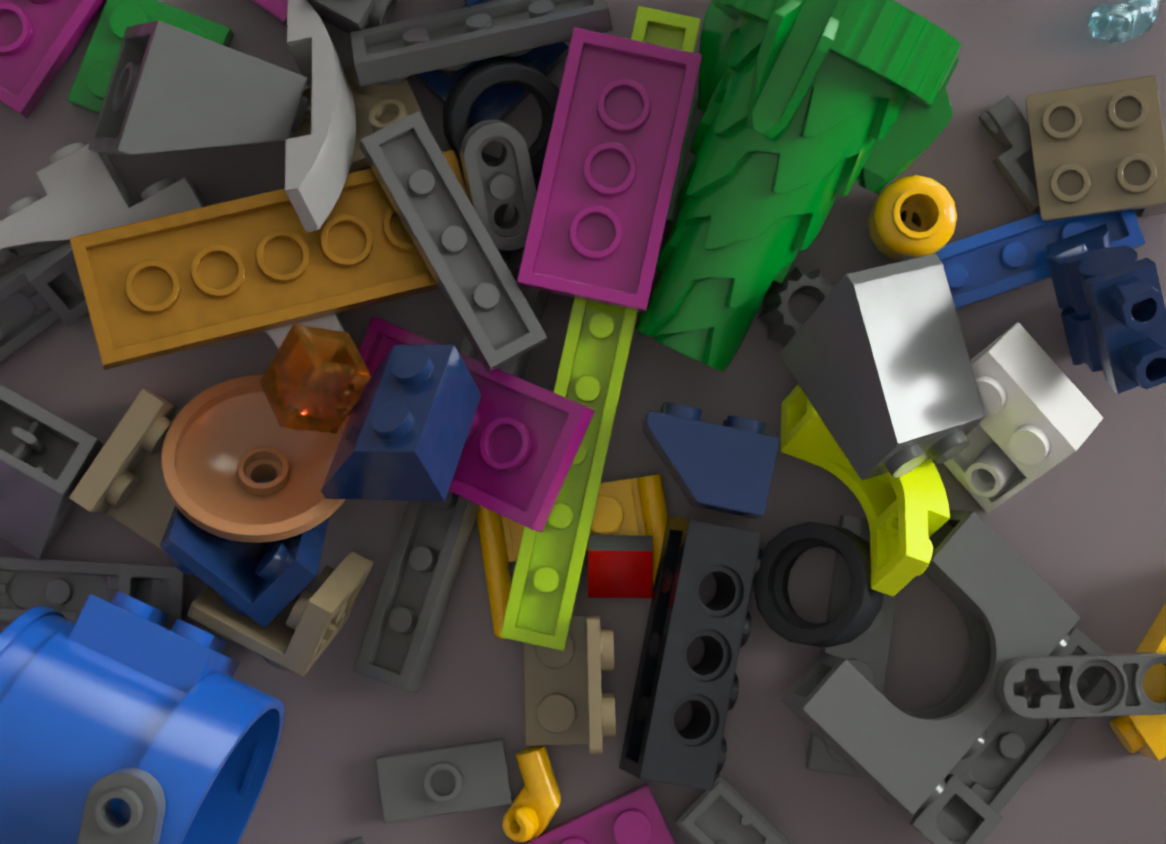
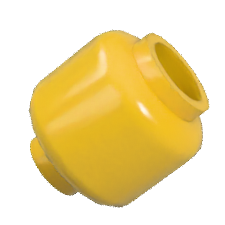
M919 175L901 177L886 186L871 205L867 221L870 238L881 253L894 261H906L932 255L945 247L954 234L957 213L955 202L947 189L934 179ZM901 214H905L903 222L901 220ZM912 217L916 221V224L912 222Z

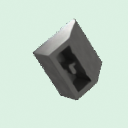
M1 384L0 538L41 561L76 505L74 501L69 499L70 495L103 448V444L98 438Z

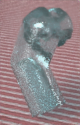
M1123 0L1115 3L1112 7L1104 4L1099 5L1091 12L1089 31L1094 38L1100 40L1107 39L1111 44L1127 42L1152 28L1157 18L1161 0Z

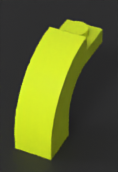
M798 384L781 403L780 452L822 467L839 478L853 492L866 514L870 529L871 589L894 597L913 578L920 576L927 569L933 553V545L929 538L950 519L949 503L940 474L931 458L923 461L917 468L901 477L893 478L888 472L862 481Z

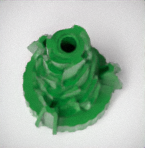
M712 0L706 10L700 35L699 54L702 55L698 72L697 109L703 111L704 114L695 130L690 147L691 153L695 156L689 166L678 196L679 213L658 254L655 269L660 271L661 274L649 297L646 313H641L635 329L686 357L724 372L737 354L772 281L775 280L782 284L799 250H806L819 234L837 196H847L857 178L859 186L879 194L889 181L905 171L946 128L954 113L946 85L959 61L957 56L962 45L957 42L958 40L939 26L894 0Z

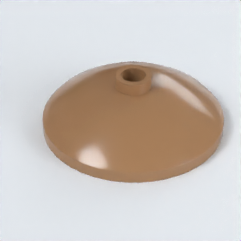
M253 374L216 384L197 395L177 414L166 433L162 447L161 466L168 494L175 506L189 521L206 532L221 538L239 542L262 543L283 540L302 534L329 518L346 500L326 499L321 489L350 415L341 403L324 389L308 381H300L291 376ZM263 478L274 479L268 483H256Z

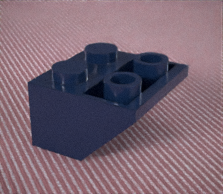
M663 402L660 412L648 411L642 432L691 506L748 518L764 516L780 437L765 434L766 423L738 416H728L727 420H723L722 425L700 421L701 409L669 402Z

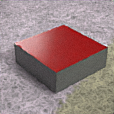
M589 535L588 598H652L653 536Z

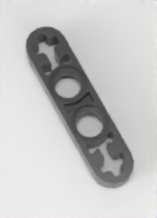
M1166 652L1025 656L1014 658L1001 667L996 675L994 688L997 699L1004 709L1014 715L1031 719L1166 714V699L1158 702L1152 701L1145 694L1142 685L1143 676L1149 668L1157 664L1166 666ZM1059 666H1063L1061 677L1057 671ZM1098 666L1105 671L1109 678V692L1099 703L1088 704L1083 701L1078 693V678L1087 668ZM1029 669L1031 678L1041 681H1060L1061 694L1054 692L1034 693L1031 697V705L1027 706L1025 697L1015 695L1013 687L1014 683L1025 680V670ZM1061 695L1065 702L1064 706H1059Z

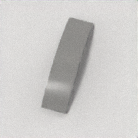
M288 0L287 43L302 75L307 77V86L312 85L311 134L289 138L285 142V192L305 231L311 232L319 230L340 197L347 180L356 141V111L348 77L320 16L307 0Z

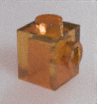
M293 324L260 380V384L280 427L296 431L309 430L336 434L351 409L357 404L362 391L372 376L349 333Z

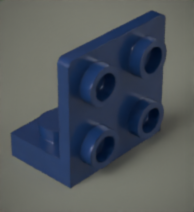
M175 506L160 546L177 569L187 575L199 577L220 594L223 602L233 612L242 616L248 615L265 628L317 576L329 518L297 536L273 542L250 543L233 541L208 533L189 521Z

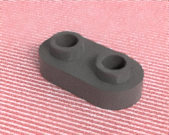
M495 119L484 120L475 124L467 131L460 146V158L468 197L496 248L504 251L517 250L525 246L537 194L528 147L523 136L510 124ZM491 141L500 142L502 144L500 158L494 162L483 161L481 152L485 144ZM503 204L514 205L515 214L510 222L506 224L495 222L494 214L499 206Z
M133 767L117 769L98 780L91 787L85 800L77 844H159L166 810L165 795L159 782L148 772ZM113 798L122 799L129 805L131 817L128 822L120 821L114 817L111 811Z

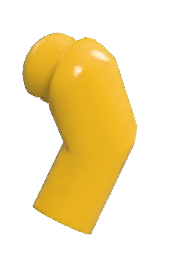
M545 745L532 746L515 754L524 787L503 816L502 828L505 835L517 843H523L539 837L546 829L561 803V794Z

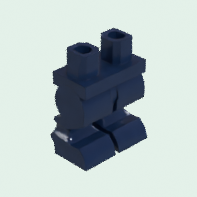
M1106 224L1046 245L1048 252L1046 258L1058 306L1062 308L1061 318L1073 365L1085 363L1089 366L1091 372L1103 370L1104 377L1109 382L1110 388L1117 394L1138 386L1149 389L1166 383V308L1155 262L1149 258L1138 260L1137 252L1126 245L1112 247Z

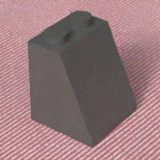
M159 20L126 27L88 150L99 154L134 155L283 141L289 138L290 131L295 132L300 127L304 119L308 97L302 93L307 77Z
M936 254L846 274L779 353L862 481L888 472L893 478H898L911 472L925 460L933 458L937 464H941L954 458L968 447L970 441L967 435L986 417L945 270Z

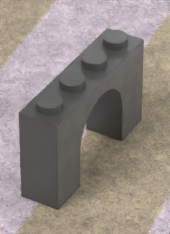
M949 510L950 519L929 538L933 545V553L930 564L924 571V574L956 605L964 618L969 635V657L965 672L958 685L945 699L927 709L903 712L877 690L847 659L823 652L781 700L888 804L911 815H914L918 809L927 807L939 797L945 787L944 778L961 759L970 757L982 746L987 737L986 729L1002 710H1006L998 701L994 688L996 675L1001 667L1014 658L1058 655L1069 641L1067 633L1080 619L974 511ZM1029 669L1025 670L1026 676L1024 681L1014 683L1013 691L1015 695L1022 697L1025 695L1028 689L1027 680L1031 677Z

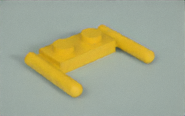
M662 474L601 483L589 534L653 536V585H655L668 518ZM480 506L476 519L493 631L497 638L508 640L501 638L500 634L512 584L509 562L517 561L524 525Z

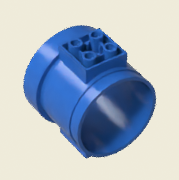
M116 591L111 602L90 594L76 623L67 620L62 613L50 607H34L16 618L0 634V844H77L85 800L91 787L109 773L126 767L138 768L148 772L159 782L163 789L166 810L159 844H239L260 798L276 755L284 722V704L280 699L233 678L240 661L223 654L228 643L227 640L178 618L172 629L167 628L164 625L170 614L122 592ZM113 798L111 811L114 817L120 821L128 822L131 817L129 805L122 799Z

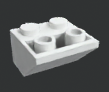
M1019 322L970 360L986 417L967 435L970 441L968 447L954 458L943 463L987 514L1076 452L1103 419L1101 414Z

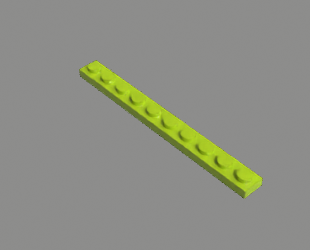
M638 6L631 39L694 53L701 19ZM574 298L553 393L594 410L595 413L543 532L524 526L500 634L501 638L560 651L565 650L637 311Z

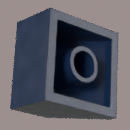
M454 344L394 345L361 386L321 489L326 499L445 502L482 396Z

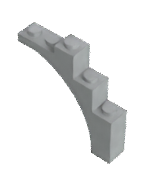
M83 143L70 144L61 148L49 158V166L36 172L48 195L40 198L39 195L29 196L15 202L6 209L5 214L7 217L0 221V269L22 257L43 254L69 243L70 237L201 208L207 205L199 190L186 177L177 182L175 178H166L154 183L141 193L143 201L135 204L108 154H99L88 150L89 144L85 146ZM338 313L265 331L281 352L295 377L300 381L305 380L309 382L356 356L358 351Z

